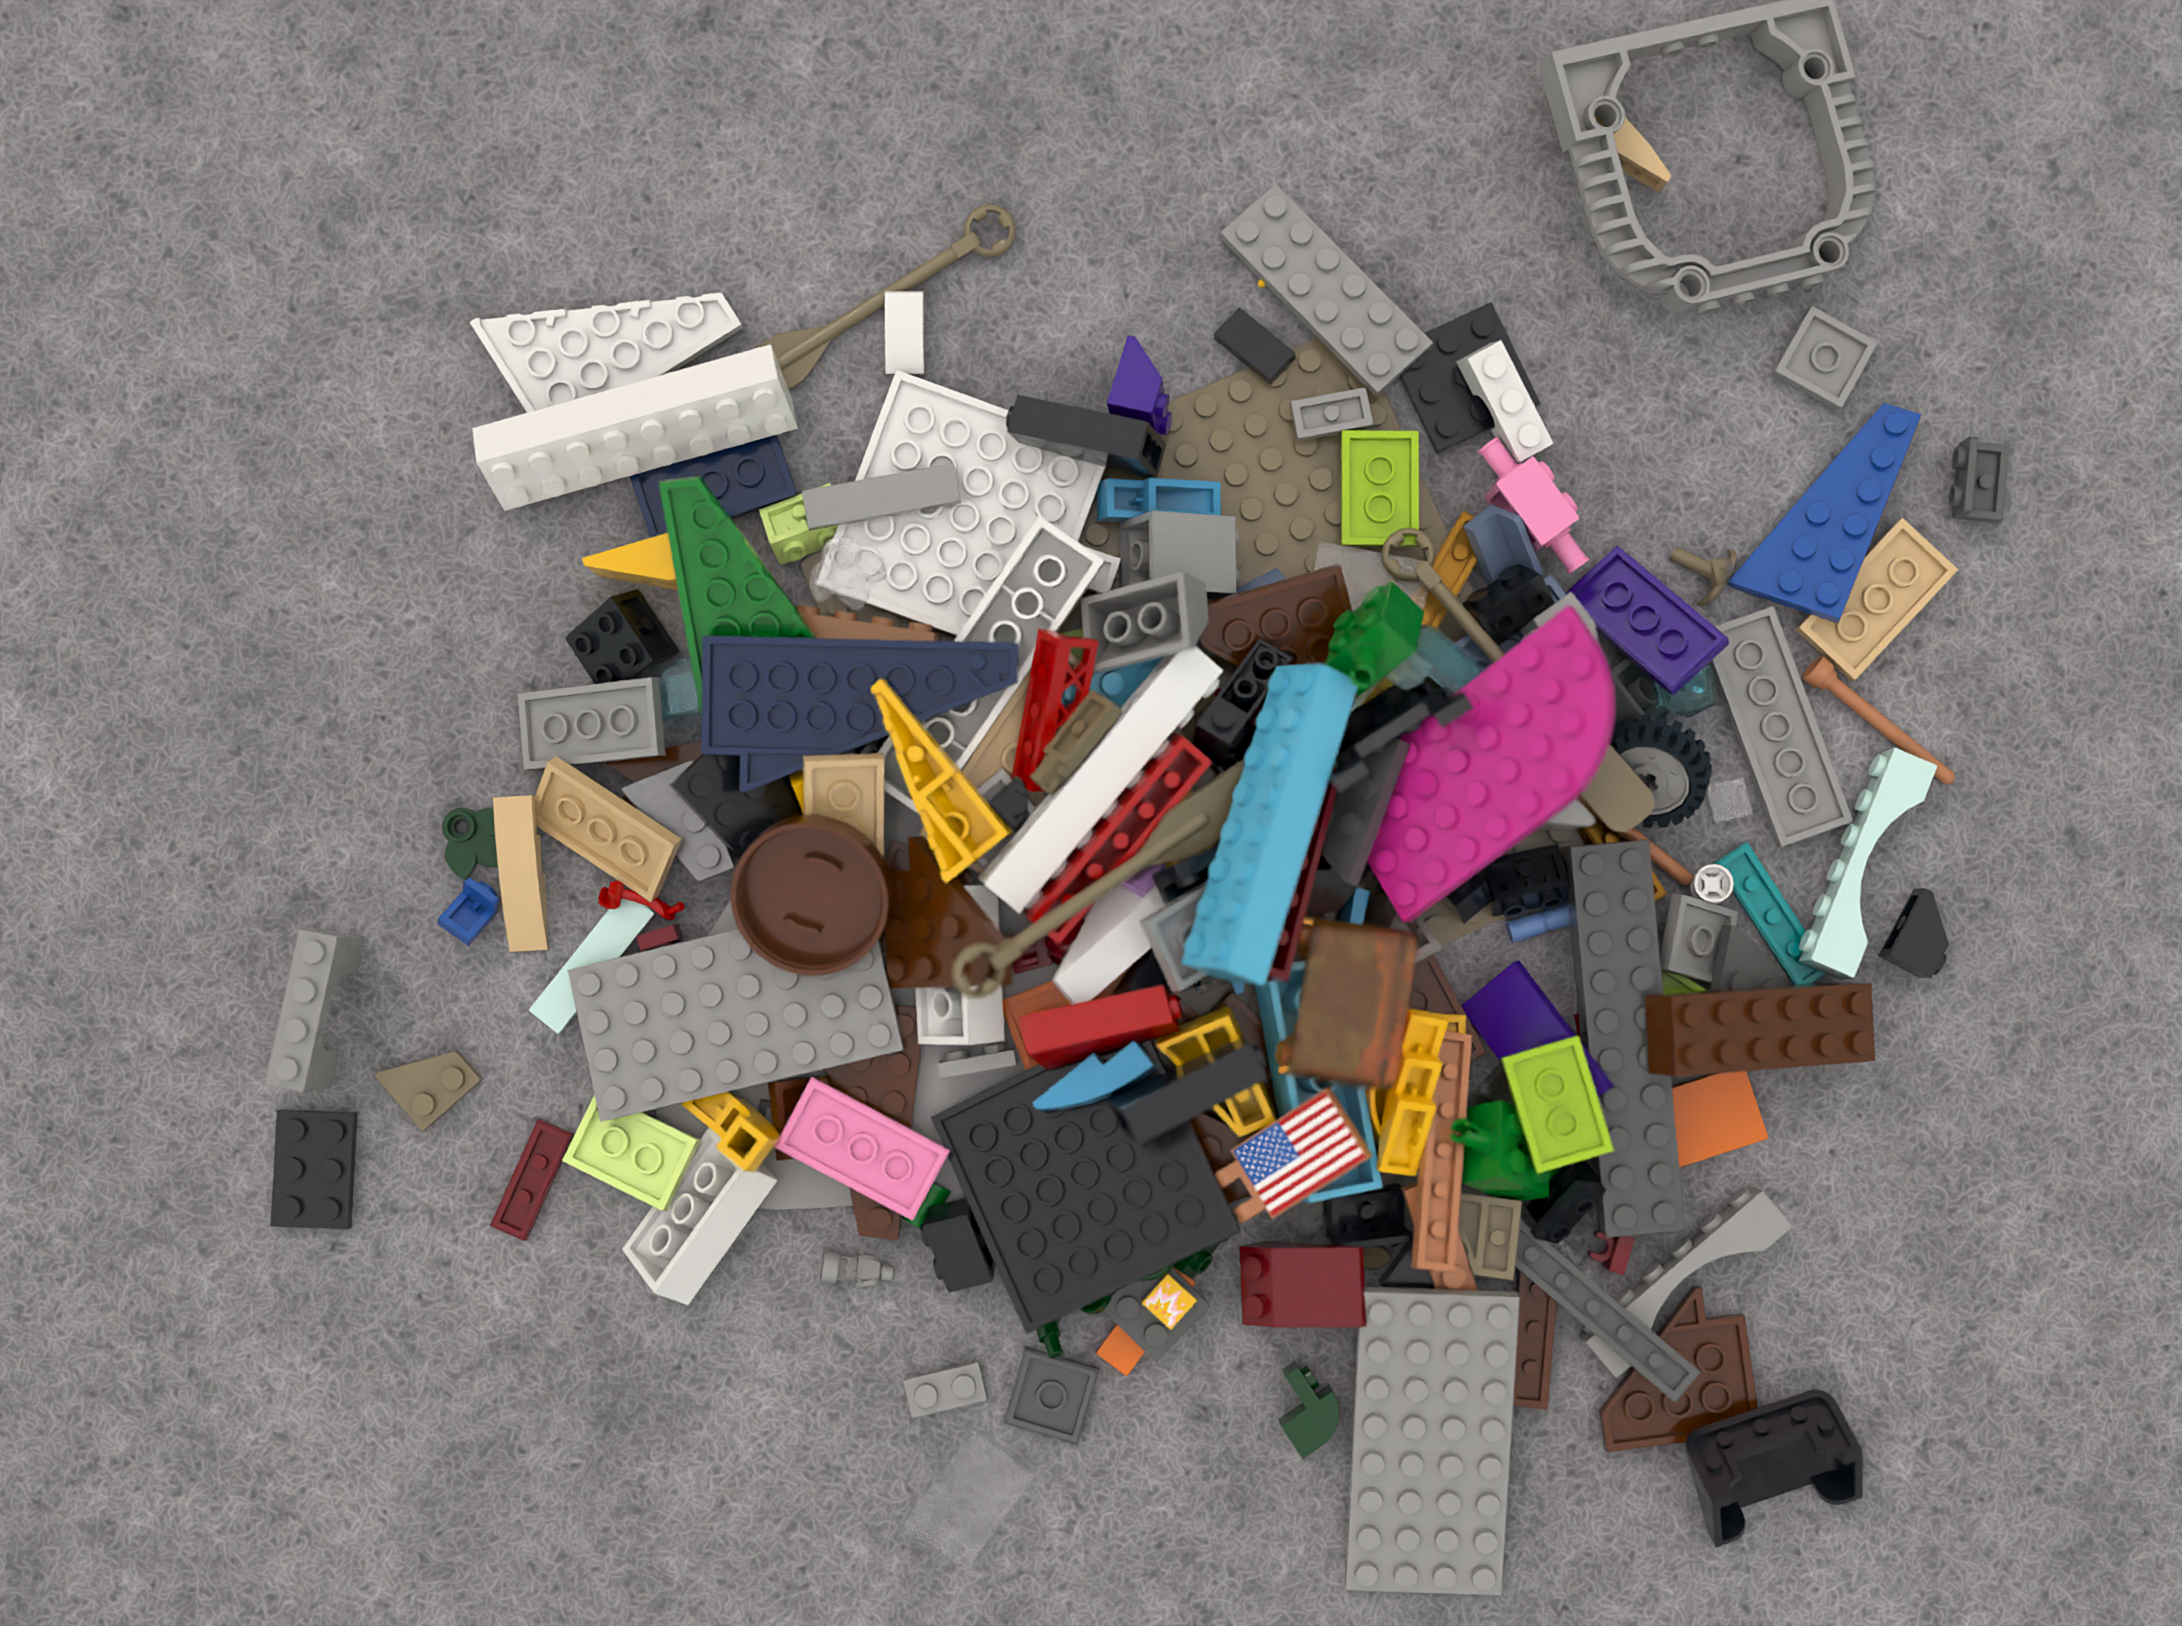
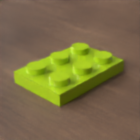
M1342 430L1341 547H1383L1386 539L1399 529L1414 528L1419 530V431ZM1403 536L1404 542L1399 544L1398 547H1418L1419 545L1415 543L1417 537Z
M1575 1035L1500 1058L1536 1173L1614 1151L1579 1036Z

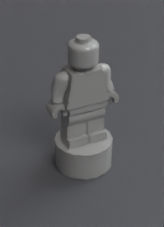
M824 1251L820 1282L836 1284V1280L855 1281L854 1288L860 1289L866 1286H876L879 1277L883 1281H892L893 1277L895 1278L896 1270H894L893 1266L883 1265L880 1268L879 1258L864 1254L863 1251H858V1258L840 1256L839 1252Z

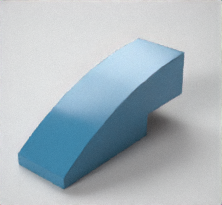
M1107 478L1099 483L1097 490V522H1123L1150 511L1221 516L1220 482L1147 478L1145 480Z
M1133 1041L1107 1063L1099 1055L1093 1053L1032 1102L1037 1110L1041 1111L1065 1110L1093 1104L1138 1084L1159 1069V1067L1141 1044Z

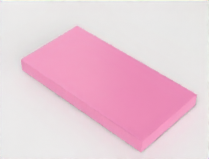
M811 1077L783 1129L780 1139L774 1146L776 1149L911 1220L915 1218L950 1152V1149L814 1077Z

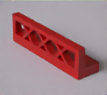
M1038 629L1011 780L1018 776L1025 785V788L1031 792H1045L1031 780L1030 776L1042 763L1045 757L1043 750L1054 738L1056 730L1069 719L1089 694L1098 640L1083 637H1067L1053 630ZM1071 647L1084 648L1082 661L1072 670L1068 664ZM1072 684L1076 689L1075 698L1065 708L1061 703L1062 694Z

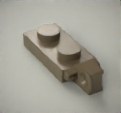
M1091 690L1043 750L1045 757L1040 766L1030 776L1031 780L1043 791L1053 795L1065 783V779L1070 777L1081 762L1085 760L1090 751L1111 728L1123 711L1114 702Z

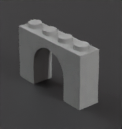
M299 929L264 1085L302 1093L332 1087L340 1049L323 1045L324 1018L329 999L339 979L344 975L357 974L364 936L330 929Z

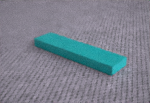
M1748 842L1742 843L1714 861L1713 864L1723 866L1732 875L1734 882L1732 893L1783 971L1787 974L1792 985L1812 984L1826 975L1822 971L1799 962L1802 951L1799 950V944L1806 931Z

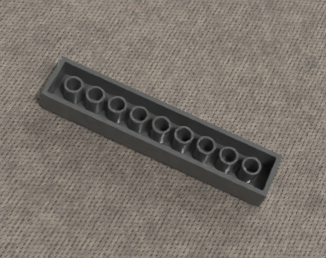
M1649 840L1563 846L1565 868L1571 883L1568 894L1581 1043L1614 1085L1612 1089L1598 1099L1614 1149L1612 1152L1592 1157L1593 1171L1606 1189V1192L1596 1202L1598 1230L1606 1238L1685 1231L1671 1076L1649 1074L1645 995L1663 993Z

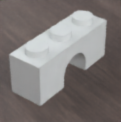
M1502 340L1489 343L1457 361L1473 396L1478 395L1485 402L1493 417L1495 427L1491 431L1494 437L1498 436L1500 438V441L1516 462H1521L1553 444Z

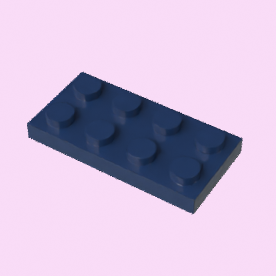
M778 435L630 476L650 538L668 533L659 482L701 476L731 519L758 511L761 508L798 495Z

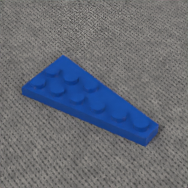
M1883 403L1728 581V586L1839 624L1921 414Z

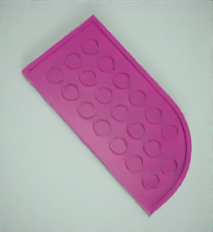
M1567 605L1453 695L1455 696L1459 692L1465 693L1474 707L1473 709L1443 728L1431 714L1423 719V724L1411 733H1404L1398 738L1410 744L1367 862L1402 922H1411L1561 812L1581 794L1596 774L1605 756L1613 729V682L1609 666L1600 646L1575 607Z

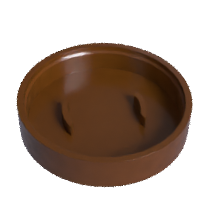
M821 815L791 817L763 831L753 841L738 862L730 892L732 913L736 925L748 945L760 957L775 967L794 974L808 976L827 975L842 971L867 955L878 941L887 924L893 902V886L890 872L882 854L874 843L850 824Z

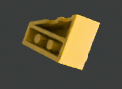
M1228 1005L1180 1025L1181 1031L1157 1037L1156 1046L1176 1066H1179L1235 1040L1245 1039L1232 1009ZM1263 1081L1212 1107L1239 1137L1266 1127L1276 1121V1110Z

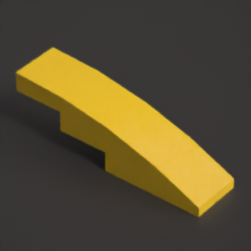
M1407 1009L1394 1057L1381 1125L1376 1165L1379 1172L1408 1176L1416 1175L1437 1107L1432 1097L1443 1064L1438 1054L1448 1025V1019L1444 1014Z

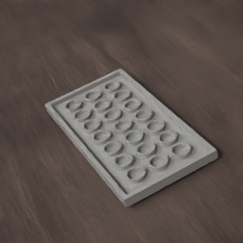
M739 929L568 970L600 1122L905 1050L892 991L889 987L880 938L870 952L854 965L836 973L819 976L794 974L768 963L748 945Z
M1365 1287L1367 1326L1358 1327L1345 1588L1349 1591L1501 1596L1520 1297L1517 1292Z

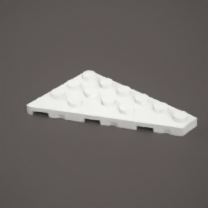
M722 293L703 294L700 297L693 298L683 296L676 297L674 300L650 302V300L618 303L615 306L596 305L588 309L569 311L565 309L533 312L530 315L510 314L502 318L483 320L475 318L470 321L473 329L527 413L674 372L743 329L742 324Z

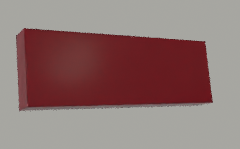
M537 1119L492 1219L491 1227L523 1241L528 1239L574 1137V1133L542 1119Z

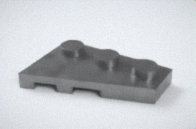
M694 760L620 788L639 811L682 838L676 856L698 882L736 868L730 850L670 786Z

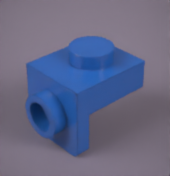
M468 877L463 883V891L440 915L437 924L469 946L498 912L499 898L496 891L487 883L482 881L477 883Z

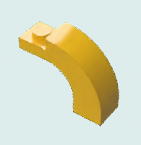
M731 1091L681 1104L722 1138L716 1148L744 1171L756 1172L780 1139V1135L775 1127L745 1099L737 1097Z

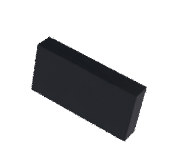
M1240 307L1214 333V339L1269 385L1296 359V353Z

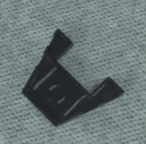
M1405 678L1349 713L1338 748L1339 752L1333 764L1336 772L1330 776L1332 783L1338 792L1341 793L1369 775L1370 773L1361 759L1368 754L1375 755L1382 752L1388 747L1390 740L1401 733L1407 734L1415 731L1423 724V719L1432 714L1443 728L1474 707L1465 693L1459 692L1453 696L1449 689L1440 688L1437 691H1433L1429 684Z

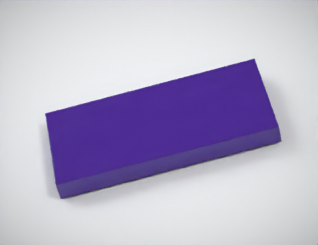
M1618 545L1565 593L1566 595L1570 592L1573 593L1594 621L1597 632L1672 696L1729 645L1728 637Z
M1519 960L1510 964L1461 1005L1466 1016L1500 1061L1501 1057L1575 1036V1033ZM1581 1043L1599 1099L1612 1089L1614 1085Z

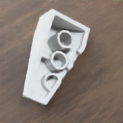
M1156 884L1143 898L1119 885L1095 901L1093 906L1087 911L1084 917L1085 921L1076 939L1071 942L1052 979L1054 985L1071 1005L1091 1001L1151 948L1140 920L1165 906Z

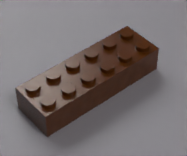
M1830 982L1645 995L1649 1074L1679 1077L1875 1061L1871 983Z

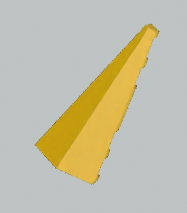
M880 679L871 687V690L876 696L884 718V725L891 736L897 752L896 757L916 810L921 816L928 835L929 845L934 851L939 864L941 877L945 883H948L1009 836L1012 830L884 679Z

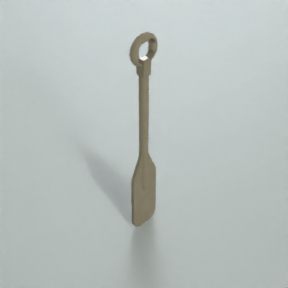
M985 204L975 208L967 216L964 223V237L951 244L949 248L828 325L779 333L753 349L771 344L788 389H792L809 376L834 338L885 307V291H910L972 252L983 257H996L1004 254L1012 246L1016 237V226L1012 216L1004 208L997 205ZM987 212L999 214L997 220L1001 223L1002 228L1009 229L1007 240L999 239L996 243L992 244L993 249L980 247L981 242L975 232L970 233L973 220L979 223L982 219L987 218Z
M1403 528L1392 533L1384 542L1381 552L1382 562L1387 571L1398 579L1406 581L1419 579L1492 663H1495L1504 656L1505 653L1442 582L1441 577L1432 568L1436 555L1435 546L1430 537L1421 530L1414 528ZM1403 536L1417 537L1415 543L1420 546L1421 550L1428 549L1427 562L1422 560L1413 568L1414 572L1406 573L1400 571L1402 565L1397 562L1396 558L1389 559L1388 552L1390 547L1397 548L1399 544L1404 542ZM1609 744L1596 774L1581 792L1580 796L1612 831L1623 833L1633 829L1648 817L1653 811L1655 801L1648 787Z
M1244 759L1170 808L1136 855L1012 939L1007 938L995 947L987 943H975L965 947L957 955L953 964L952 978L956 988L963 995L970 998H983L992 994L1000 987L1005 977L1006 965L1022 955L1021 952L1124 881L1147 866L1191 858L1221 839V829L1227 821L1233 803V792L1239 784L1245 765ZM979 952H988L987 958L995 968V974L992 980L988 978L985 982L980 983L978 989H970L971 982L967 979V975L962 973L965 962L970 963L973 959L978 958Z

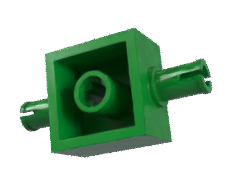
M1393 581L1389 582L1386 586L1375 587L1364 597L1357 609L1353 612L1350 610L1345 611L1335 621L1333 625L1335 630L1333 638L1328 644L1329 653L1325 665L1350 677L1351 682L1358 687L1356 694L1358 696L1416 652L1424 611Z
M1499 1100L1467 1107L1466 1119L1458 1118L1452 1123L1450 1131L1461 1134V1136L1454 1133L1450 1134L1452 1141L1464 1145L1463 1184L1502 1199L1527 1201L1549 1197V1181L1560 1169L1554 1168L1541 1173L1535 1172L1514 1105Z

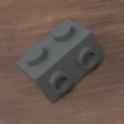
M1968 437L1959 443V446L1955 447L1952 455V468L1956 469L1955 484H1952L1948 496L1949 507H1953L1952 518L1994 523L2003 520L2010 445L1978 442V437Z

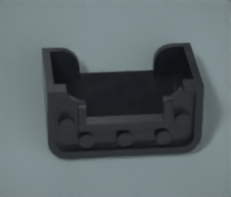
M1806 1391L1697 1428L1687 1437L1686 1453L1706 1528L1715 1548L1736 1541L1745 1532L1746 1522L1741 1510L1742 1507L1812 1484L1819 1497L1828 1504L1841 1505L1863 1498V1450L1836 1400L1825 1391Z

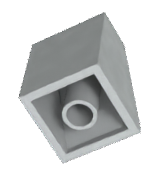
M1150 511L1120 522L1119 558L1121 562L1119 565V588L1184 571L1206 583L1207 598H1221L1236 594V587L1239 582V570L1236 567V548L1239 542V534L1236 529L1235 517Z

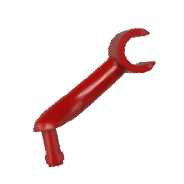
M613 881L610 883L609 888H601L598 897L599 905L606 909H617L621 904V900L626 899L651 908L668 921L674 920L675 914L683 911L685 908L682 902H678L673 907H670L658 897L650 902L635 891L625 889L621 881Z

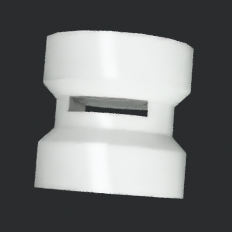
M1711 864L1704 866L1693 876V881L1690 884L1691 896L1718 905L1729 897L1733 890L1734 882L1732 875L1721 865Z

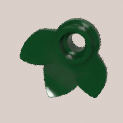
M467 808L451 810L445 816L442 823L443 834L448 840L445 859L451 870L458 877L465 880L471 875L477 862L485 866L498 867L494 810L492 808H485L477 812ZM460 820H466L469 824V829L465 834L458 833L456 825Z

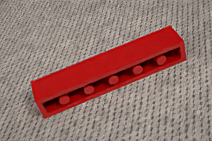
M1173 732L1168 738L1169 744L1157 758L1150 759L1142 769L1144 773L1140 780L1132 788L1124 790L1117 799L1119 802L1114 811L1107 818H1101L1092 828L1093 834L1088 842L1080 849L1076 848L1066 859L1068 864L1062 873L1055 879L1050 878L1041 889L1042 895L1030 909L1025 908L1022 913L1034 924L1133 857L1147 841L1164 814L1180 802L1211 765L1212 761L1183 736ZM1094 903L1047 935L1057 944H1060Z

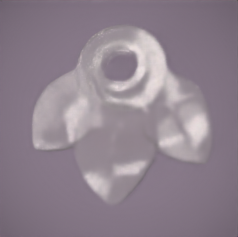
M843 535L832 537L823 547L822 561L811 571L810 589L812 596L819 603L836 594L846 606L860 611L869 597V582L880 581L886 578L885 568L877 554L860 549L852 538ZM839 549H845L849 552V557L845 562L835 560V553Z

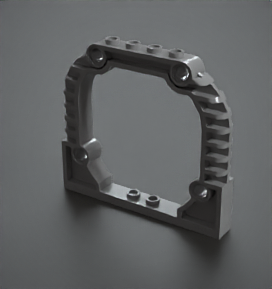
M1782 0L1552 51L1539 65L1563 154L1570 153L1572 169L1576 174L1579 194L1582 196L1585 207L1584 212L1591 228L1590 233L1600 250L1599 254L1603 260L1610 264L1621 279H1626L1637 287L1642 288L1641 291L1654 296L1659 295L1663 307L1672 313H1685L1696 310L1698 315H1703L1720 309V304L1731 301L1732 307L1747 304L1755 300L1754 295L1766 293L1767 298L1777 297L1789 292V287L1800 285L1801 290L1810 289L1823 284L1824 277L1847 262L1849 256L1848 245L1859 236L1868 217L1871 215L1876 182H1874L1873 160H1870L1867 149L1869 145L1867 139L1864 138L1861 128L1862 120L1858 116L1855 107V95L1851 93L1849 82L1856 76L1834 0ZM1750 34L1754 49L1764 53L1784 69L1782 84L1786 92L1795 98H1803L1827 177L1829 204L1824 220L1797 236L1787 250L1717 267L1712 265L1706 258L1696 254L1669 258L1646 238L1634 213L1614 139V134L1621 128L1625 120V110L1616 99L1618 88L1624 75L1630 68V61L1658 54H1662L1663 58H1670L1683 53L1685 48L1696 46L1697 50H1706L1718 45L1721 40ZM1804 69L1810 73L1811 78L1806 75ZM1595 115L1603 119L1605 127L1597 123ZM1819 251L1825 255L1826 262L1821 259ZM1680 283L1687 287L1689 296L1682 293Z

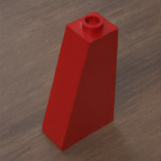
M1164 985L1032 1013L1018 1018L1027 1055L1046 1070L1087 1059L1093 1053L1100 1055L1127 1047L1133 1041L1140 1043L1181 1031L1178 1018L1183 1017V1011L1177 994L1171 995Z

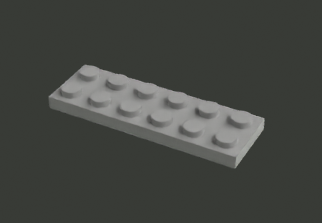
M1277 184L1273 185L1220 232V239L1375 397L1380 395L1431 349L1433 342Z
M1774 606L1715 626L1729 638V645L1711 660L1709 664L1777 848L1853 822Z

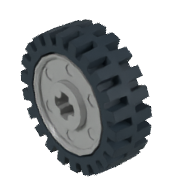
M1651 714L1642 715L1639 722L1636 716L1627 718L1625 724L1622 721L1616 723L1613 726L1609 744L1654 796L1655 805L1653 811L1643 820V827L1652 828L1654 821H1657L1659 828L1668 827L1670 820L1674 825L1682 823L1684 817L1689 819L1694 815L1695 810L1699 809L1709 787L1712 765L1710 764L1711 757L1709 751L1704 752L1705 743L1702 739L1694 741L1696 733L1691 728H1688L1683 733L1681 732L1683 723L1675 720L1672 726L1666 725L1667 717L1660 715L1656 722H1652Z

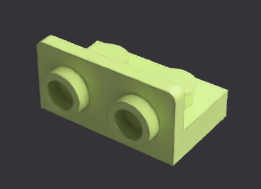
M829 483L821 487L831 486V484ZM802 494L759 509L769 543L779 564L798 561L804 556L830 548L838 527L833 526L810 531L808 529Z

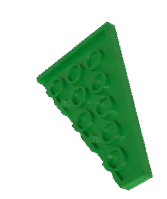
M695 476L659 482L699 710L700 714H702L703 636L817 637L702 477Z

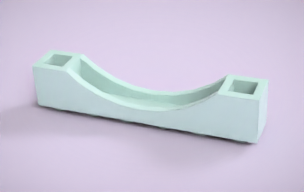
M1892 748L1882 752V755L1877 754L1868 772L1872 776L1869 786L1861 791L1855 803V810L1858 813L1854 823L1849 824L1843 833L1841 845H1844L1841 856L1839 859H1835L1829 868L1827 879L1830 880L1827 891L1825 894L1820 895L1814 906L1813 915L1816 916L1812 929H1808L1800 941L1799 950L1802 951L1799 962L1840 980L1855 977L1868 944L1862 924L1860 907L1861 880L1867 859L1878 838L1887 827L1906 810L1924 801L1937 765L1898 748Z

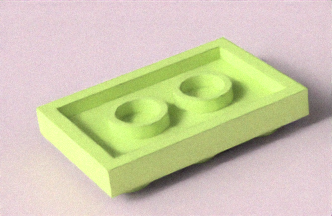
M594 1094L562 1161L661 1211H667L701 1140L645 1112L600 1122Z

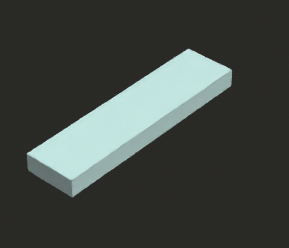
M622 899L617 909H609L530 1007L529 1011L557 1034H561L577 1014L568 970L622 957L637 939L636 936L642 933L657 913L645 905Z

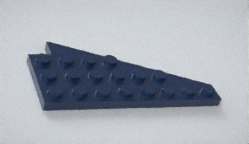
M703 636L701 754L740 755V792L751 791L803 770V756L840 755L890 735L884 725V718L876 696L871 690V687L880 679H884L916 718L922 722L1018 683L1019 643Z

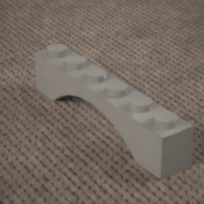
M1745 1187L1737 1191L1729 1199L1728 1202L1731 1206L1721 1215L1716 1212L1708 1216L1699 1226L1702 1230L1691 1240L1684 1238L1679 1241L1670 1251L1673 1255L1662 1265L1655 1263L1641 1275V1278L1644 1280L1633 1290L1630 1288L1622 1290L1614 1299L1651 1330L1657 1313L1669 1294L1684 1278L1701 1266L1724 1256L1743 1252H1764L1793 1226L1763 1190L1755 1187L1748 1190ZM1583 1325L1582 1328L1585 1331L1579 1338L1606 1370L1615 1378H1618L1631 1365Z

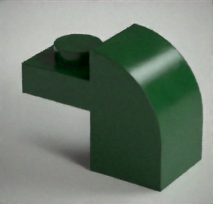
M1294 1361L1283 1368L1282 1371L1303 1403L1278 1420L1282 1429L1302 1459L1323 1446L1333 1436L1339 1421V1405L1330 1385L1316 1393L1314 1389L1320 1385L1310 1369L1305 1366L1300 1370Z

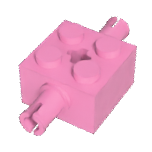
M1498 436L1483 446L1478 452L1480 455L1482 454L1499 477L1496 480L1497 483L1484 496L1489 505L1493 504L1519 515L1523 520L1534 551L1537 552L1544 546L1546 548L1550 546L1569 574L1590 560L1569 534L1571 531L1570 526L1580 519L1575 513L1578 511L1577 505L1566 492L1561 494L1552 482L1555 480V477L1550 468L1543 461L1538 463L1534 456L1523 464L1521 462L1517 464Z

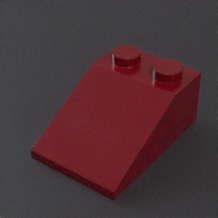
M1262 1241L1239 1246L1242 1325L1263 1327L1367 1326L1363 1246Z

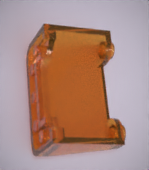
M1306 917L1303 921L1297 945L1301 955L1307 956L1295 1032L1290 1033L1285 1040H1280L1275 1056L1276 1063L1279 1064L1278 1074L1363 1091L1389 1090L1395 1082L1399 1067L1417 951V937L1415 933L1398 929Z

